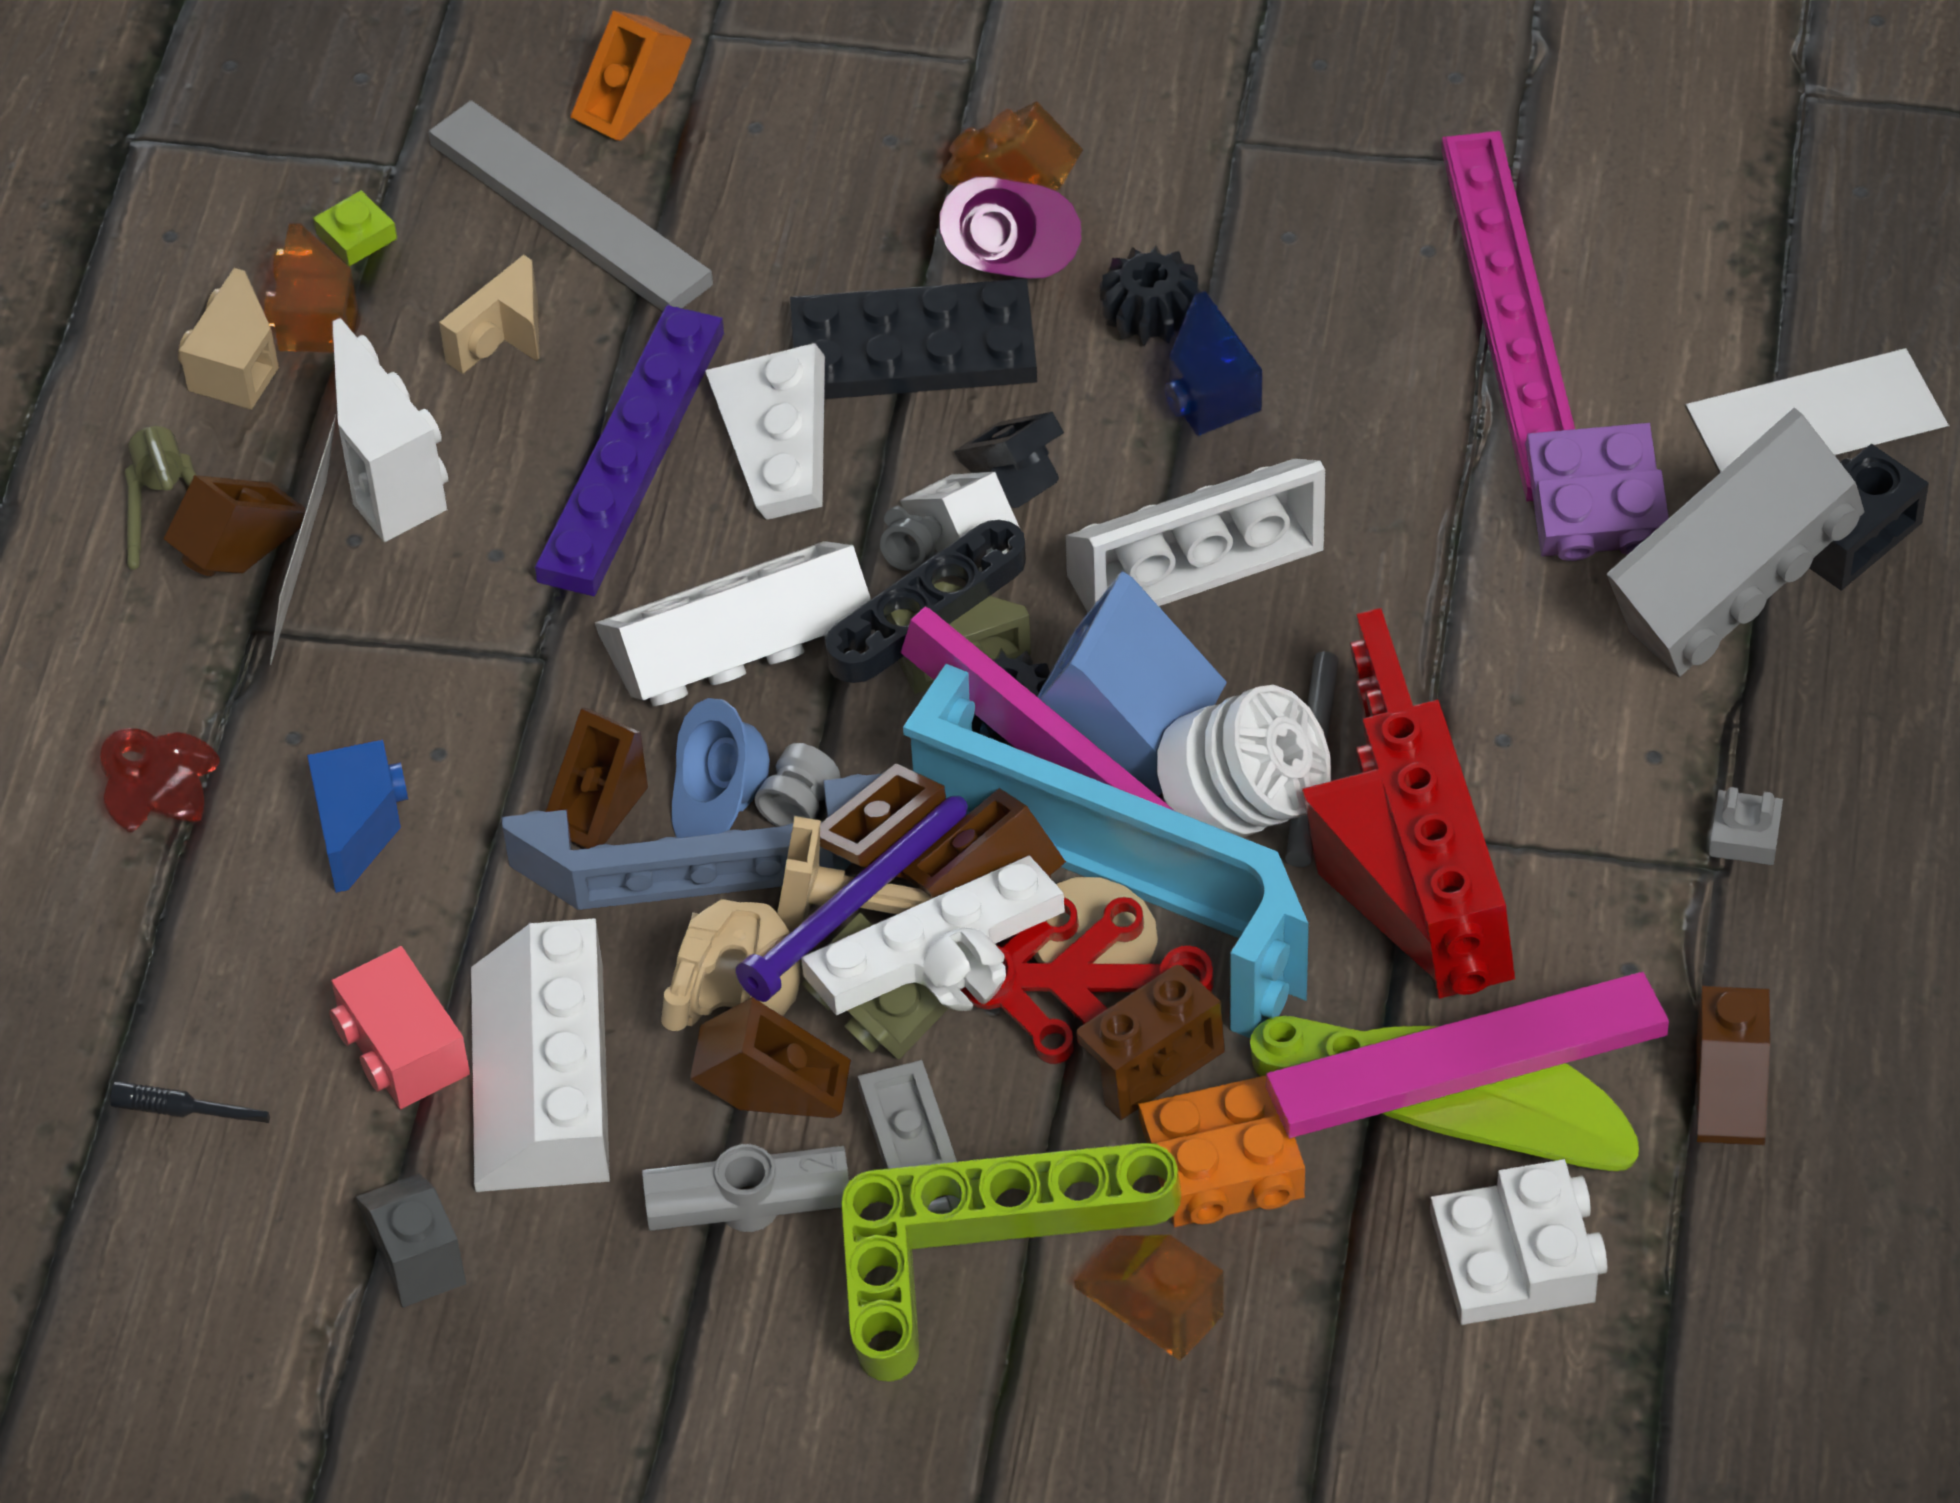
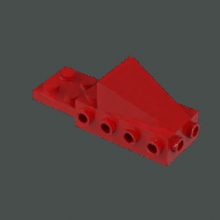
M1382 608L1358 613L1356 615L1360 640L1350 642V649L1359 678L1356 681V687L1365 717L1363 718L1367 745L1356 747L1361 774L1302 789L1318 875L1432 976L1439 999L1457 994L1471 995L1482 991L1488 986L1515 980L1506 903L1439 699L1413 706Z

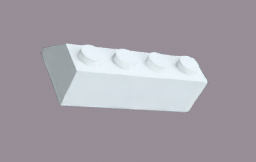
M1291 459L1270 467L1258 468L1249 474L1214 486H1204L1193 493L1157 505L1145 506L1136 512L1101 524L1088 525L1080 531L1066 535L1067 576L1087 612L1096 604L1121 571L1133 577L1158 606H1162L1323 551L1325 468L1321 461Z
M823 541L595 622V625L630 696L641 700L650 698L652 706H659L688 695L685 685L708 677L711 685H717L745 675L744 664L766 656L769 664H775L803 654L802 643L823 635L826 640L828 632L835 624L869 602L871 598L854 546Z
M596 918L530 923L471 967L474 1185L476 1192L610 1182L603 964Z

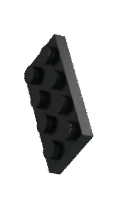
M1027 278L790 297L793 348L815 343L825 356L824 399L1037 383V364Z

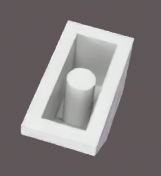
M995 472L952 474L900 500L908 514L922 518L932 516L940 523L942 535L936 540L935 545L938 552L986 521L1005 520L1019 527ZM992 548L986 550L987 554L993 551Z

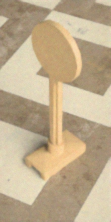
M798 816L794 817L777 912L790 933L808 918L812 904L822 906L855 878L844 876V870L819 866L821 821ZM1074 877L1056 884L1064 893V898L1069 899L1076 906L1079 927L1076 934L1069 940L1062 942L1050 940L1034 955L1038 963L1053 962L1104 916L1106 906L1112 900L1119 897H1129L1140 904L1144 916L1143 932L1133 941H1117L1092 964L1151 963L1158 943L1156 920L1140 897L1126 886L1101 877ZM888 883L860 908L899 914L933 898L921 889ZM1064 912L1048 919L1047 923L1055 927L1063 926L1070 920V916ZM1122 912L1117 914L1112 922L1116 926L1127 927L1133 924L1136 917L1129 912Z

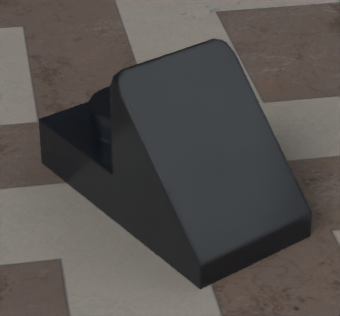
M1053 411L1004 420L959 447L954 453L959 462L971 473L995 472L1010 507L1018 508L1056 484L1059 480L1058 473L1048 457L1049 451L1046 444L1064 432Z

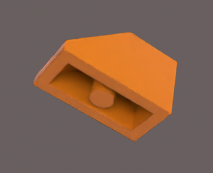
M613 10L570 117L615 140L622 141L671 93L692 39L648 17Z

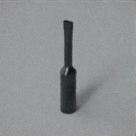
M115 1081L111 1091L110 1104L116 1108L135 1109L136 1111L140 1110L142 1112L146 1111L181 1118L192 1113L264 1123H269L270 1121L268 1111L196 1100L187 1091L148 1085L143 1086L142 1084L138 1085L122 1081Z

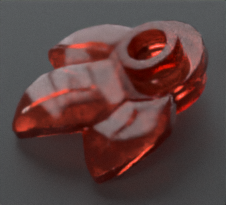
M137 728L118 730L104 741L100 752V765L102 771L109 779L103 797L105 808L110 817L130 833L137 830L147 820L151 811L173 819L198 822L202 819L204 810V792L199 776L215 770L220 765V758L210 745L190 734L173 732L155 737L149 732ZM132 751L144 757L137 761H131L123 757L121 753Z

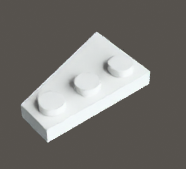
M813 343L705 370L756 508L765 519L768 520L822 507L825 356L817 345Z

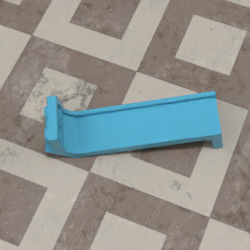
M946 665L942 667L902 727V736L908 738L910 742L912 771L944 785L946 798L957 795L964 798L968 805L966 815L998 788H1001L1027 805L1066 861L1060 868L1082 877H1101L1124 885L1147 903L1238 938L1239 940L1231 952V1031L1251 1038L1253 1031L1259 1024L1267 1020V1018L1273 1019L1280 1015L1288 994L1307 1001L1308 921L1277 851L970 732V722L974 706L973 703L969 702L967 673Z

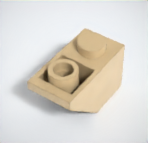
M234 268L222 287L215 289L211 293L206 311L194 329L188 330L182 337L178 349V359L183 366L188 391L252 410L279 366L271 327L246 272Z

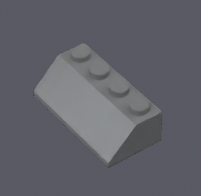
M1794 407L1607 573L1629 632L1678 677L1682 676L1693 665H1700L1706 662L1715 653L1720 641L1740 623L1745 624L1753 620L1762 611L1767 599L1786 582H1793L1799 579L1809 569L1813 558L1833 540L1839 541L1851 533L1857 525L1860 516L1865 513L1856 482L1804 415Z

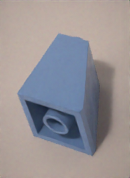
M1121 571L1075 628L1037 697L1155 795L1159 796L1162 793V789L1157 775V750L1164 731L1179 717L1204 707L1215 705L1227 682L1134 578Z

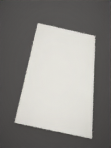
M1906 348L1686 404L1720 472L1794 407L1804 415L1834 455L1865 448L1871 443L1877 445L1949 426Z
M336 414L280 594L270 665L326 485Z

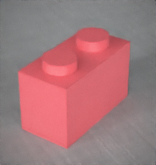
M402 946L331 980L337 1007L331 1009L329 1013L339 1037L346 1046L354 1042L363 1053L360 1056V1062L370 1084L377 1092L386 1088L400 1110L470 1075L462 1034Z

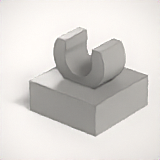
M1730 787L1727 791L1719 790L1709 856L1774 865L1783 799L1775 798L1770 792H1764L1763 796L1738 793V788Z

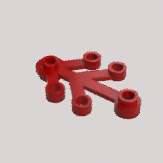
M1119 897L1112 900L1106 906L1104 916L1053 962L1027 963L1050 940L1062 942L1069 940L1076 934L1079 927L1077 909L1072 901L1064 898L1065 913L1070 916V920L1065 925L1055 927L1048 924L1046 920L1018 933L1003 947L997 946L1005 955L1002 963L1005 966L1006 976L1000 990L990 1001L982 1004L976 1000L966 987L960 989L975 1007L981 1009L1001 1007L1033 1038L1036 1054L1042 1061L1049 1064H1059L1066 1061L1073 1053L1074 1039L1072 1030L1066 1022L1060 1019H1049L1024 991H1050L1085 1024L1108 1009L1091 992H1135L1175 965H1181L1189 973L1197 975L1200 978L1199 982L1211 992L1214 986V972L1209 956L1203 950L1194 946L1174 948L1168 952L1161 964H1092L1117 941H1133L1143 932V910L1137 901L1129 897ZM1122 912H1129L1136 917L1133 924L1127 927L1116 926L1112 920L1117 914ZM1057 1033L1066 1038L1064 1044L1057 1049H1048L1042 1045L1043 1039L1049 1034Z

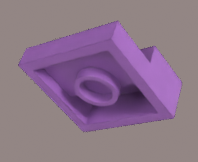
M1650 423L1527 434L1525 446L1541 556L1558 555L1560 559L1573 561L1588 558L1598 551L1620 550L1621 553L1628 555L1669 519L1662 470H1657Z

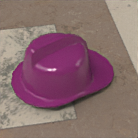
M975 177L957 185L945 198L939 214L940 234L947 250L961 264L988 273L1024 279L1046 278L1062 271L1075 258L1081 242V221L1074 206L1059 192L1040 185L995 177Z

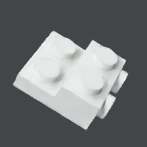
M1565 1159L1498 1170L1497 1186L1431 1197L1430 1214L1461 1325L1595 1302L1598 1274L1607 1272L1606 1251L1599 1232L1586 1233L1582 1218L1590 1216V1199L1587 1185L1583 1176L1570 1178Z

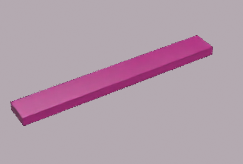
M1500 131L1442 137V155L1526 501H1533L1525 446L1527 434L1574 430L1575 426Z

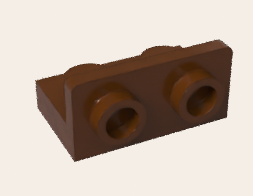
M1175 965L1077 1029L1078 1043L1100 1063L1105 1106L1120 1120H1123L1138 1110L1139 1104L1155 1099L1225 1052L1221 1001L1183 966Z

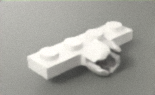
M1029 855L803 956V976L835 1015H839L900 986L914 982L925 985L938 1001L948 1009L969 1011L972 1010L973 1004L960 989L966 987L978 1002L985 1004L1000 990L1005 980L1006 970L1002 963L1005 955L995 944L1064 913V893Z

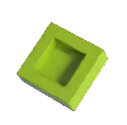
M362 190L313 218L316 234L348 266L353 265L397 239L395 223Z

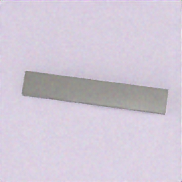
M469 101L429 130L431 146L662 312L666 305L684 308L713 285L712 271L473 101Z

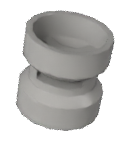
M793 743L786 747L775 765L777 774L766 778L756 793L755 804L760 813L777 827L793 823L795 816L816 819L820 812L819 801L825 800L823 780L840 779V771L834 761L819 749L804 743Z

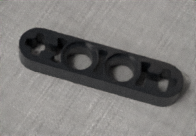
M999 519L986 521L976 526L835 624L828 632L825 640L828 669L833 676L844 682H865L904 657L901 651L909 625L898 626L888 622L886 617L891 612L898 609H909L919 613L924 607H927L945 622L951 624L1015 579L1024 570L1026 564L1025 538L1022 530L1010 521ZM992 548L993 551L987 554L986 550ZM1006 549L1009 550V552L1005 554L1002 553V551ZM945 576H957L967 582L963 589L949 593L940 591L934 586L938 579ZM866 647V652H865V653L860 654V653L858 652V651L863 650V649ZM847 648H850V649H851L850 651H848L847 653L844 654V650H845V649H847Z

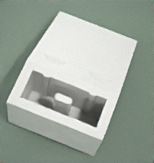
M339 318L332 322L337 413L353 505L383 542H386L447 510L443 484L448 482V474L438 456L436 444L441 442V433L432 415L426 409L418 411L410 402L408 391L401 378L395 372L387 374L379 365L377 354L370 341L364 335L356 337L343 320Z

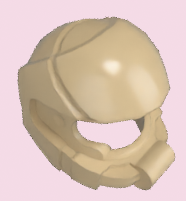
M721 899L699 914L692 913L691 921L677 957L671 986L664 992L661 1022L666 1029L679 1031L684 1029L686 1025L693 1026L702 1015H709L716 1008L722 1006L735 1007L752 997L739 983L736 976V966L750 954H757L763 957L790 934L785 923L770 905ZM800 960L780 976L782 983L780 991L768 1001H760L780 1015H784L796 1000L800 985Z

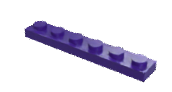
M666 305L535 566L537 583L595 597L706 372L705 370H707L724 335L722 317Z

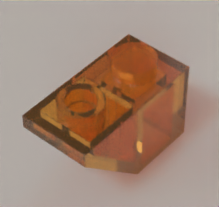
M1035 101L1015 112L1011 109L1004 110L989 125L979 130L975 127H970L962 132L949 148L952 157L940 177L947 184L956 187L958 184L975 177H995L1040 185L1057 191L1062 187L1083 149Z
M289 223L285 246L275 249L273 272L277 285L275 291H267L264 314L270 327H275L279 351L334 353L333 321L341 318L354 334L358 305L351 268L302 224Z

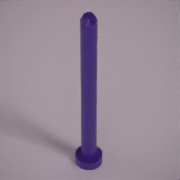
M958 795L947 797L763 957L757 954H750L736 966V976L743 989L758 1001L766 1002L781 989L780 976L966 816L968 805L964 798Z

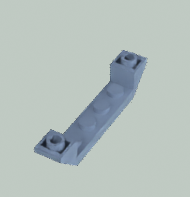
M855 774L840 779L823 780L827 818L882 774ZM566 810L551 812L532 811L524 815L502 817L509 866L577 910L782 887L793 823L781 827L746 831L728 830L720 834L685 838L665 837L650 842L615 846L603 844L589 849L572 850ZM820 847L819 866L845 871L851 865V861Z

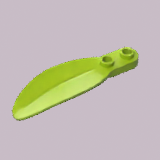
M1277 1016L1273 1019L1265 1020L1253 1031L1250 1038L1252 1065L1260 1076H1265L1269 1072L1439 1026H1401L1359 1031L1293 1016ZM1566 1063L1382 1113L1436 1133L1555 1161L1565 1159L1567 1164L1598 1170H1627L1633 1166L1639 1154L1638 1138L1620 1108L1602 1089Z

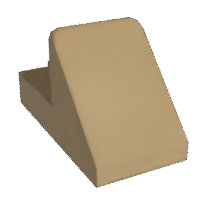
M522 255L439 322L447 364L463 374L479 360L490 356L504 340L532 359L539 360L538 299L531 259Z

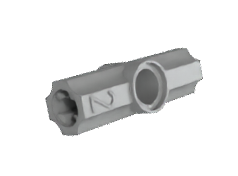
M740 1144L727 1149L720 1155L717 1161L643 1170L649 1231L725 1222L729 1227L738 1231L754 1232L767 1227L774 1221L777 1215L842 1207L843 1191L849 1183L844 1146L770 1155L765 1149L756 1145ZM746 1186L755 1187L749 1190H739V1188Z

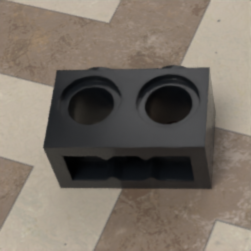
M1872 443L1852 460L1845 458L1840 462L1856 482L1865 513L1860 516L1857 525L1850 534L1839 541L1833 540L1813 558L1812 564L1809 569L1840 591L1846 588L1923 522L1929 483Z

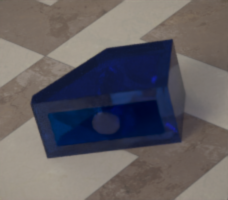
M1203 291L1194 295L1169 355L1170 382L1165 384L1164 390L1172 412L1177 417L1184 416L1197 436H1200L1262 411V369L1207 292Z

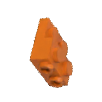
M1266 1075L1139 1104V1120L1146 1142L1157 1144L1167 1149L1175 1158L1178 1168L1181 1202L1176 1213L1171 1217L1174 1227L1192 1223L1211 1224L1227 1215L1257 1208L1276 1209L1288 1204L1292 1200L1305 1198V1165L1295 1137H1288L1268 1094ZM1158 1176L1162 1188L1166 1181Z

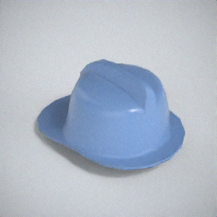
M707 698L695 704L685 716L678 733L677 767L672 799V825L677 838L720 834L730 830L738 812L743 811L753 801L756 793L768 777L770 758L763 736L754 726L742 722L736 709L725 700Z

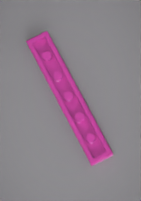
M924 607L911 619L901 653L933 680L944 665L967 673L969 702L973 703V713L1020 752L1176 812L930 608Z
M1639 972L1266 1073V1089L1288 1137L1293 1138L1667 1036L1669 1020L1644 972Z

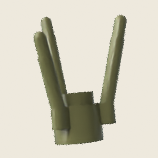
M152 426L138 431L128 444L132 465L125 469L124 474L128 484L127 565L132 570H136L140 565L142 487L146 485L153 490L170 491L179 477L183 478L189 487L194 475H197L190 456L180 453L175 435L165 427Z

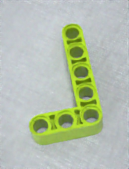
M1139 1143L870 1170L855 1176L849 1181L843 1191L842 1214L850 1333L863 1370L878 1381L891 1382L902 1379L909 1374L918 1361L919 1337L912 1249L1150 1226L1163 1223L1176 1213L1181 1202V1187L1175 1158L1167 1149L1157 1144ZM1146 1175H1156L1166 1181L1161 1189L1150 1194L1140 1193L1132 1188L1135 1181ZM1078 1182H1089L1097 1187L1095 1193L1084 1200H1072L1064 1195L1068 1187ZM1009 1189H1022L1029 1193L1027 1199L1015 1207H1003L996 1203L998 1196ZM944 1195L954 1196L961 1200L957 1208L946 1214H935L928 1210L932 1201ZM884 1202L893 1206L890 1213L883 1219L868 1221L860 1217L863 1209L872 1203ZM889 1266L897 1270L895 1277L887 1284L874 1286L864 1282L867 1274L874 1268ZM895 1331L902 1335L899 1343L890 1350L875 1351L868 1347L871 1339L880 1332Z

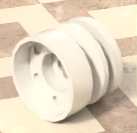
M1272 684L1252 688L1241 695L1225 699L1221 704L1207 706L1176 719L1164 731L1158 747L1157 775L1165 802L1177 813L1244 838L1262 831L1267 826L1282 824L1289 819L1306 815L1302 789L1330 782V752L1323 729L1310 707L1292 691Z

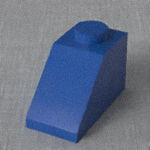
M383 740L307 755L336 893L349 890L401 828L396 802L408 800L401 762L388 765Z

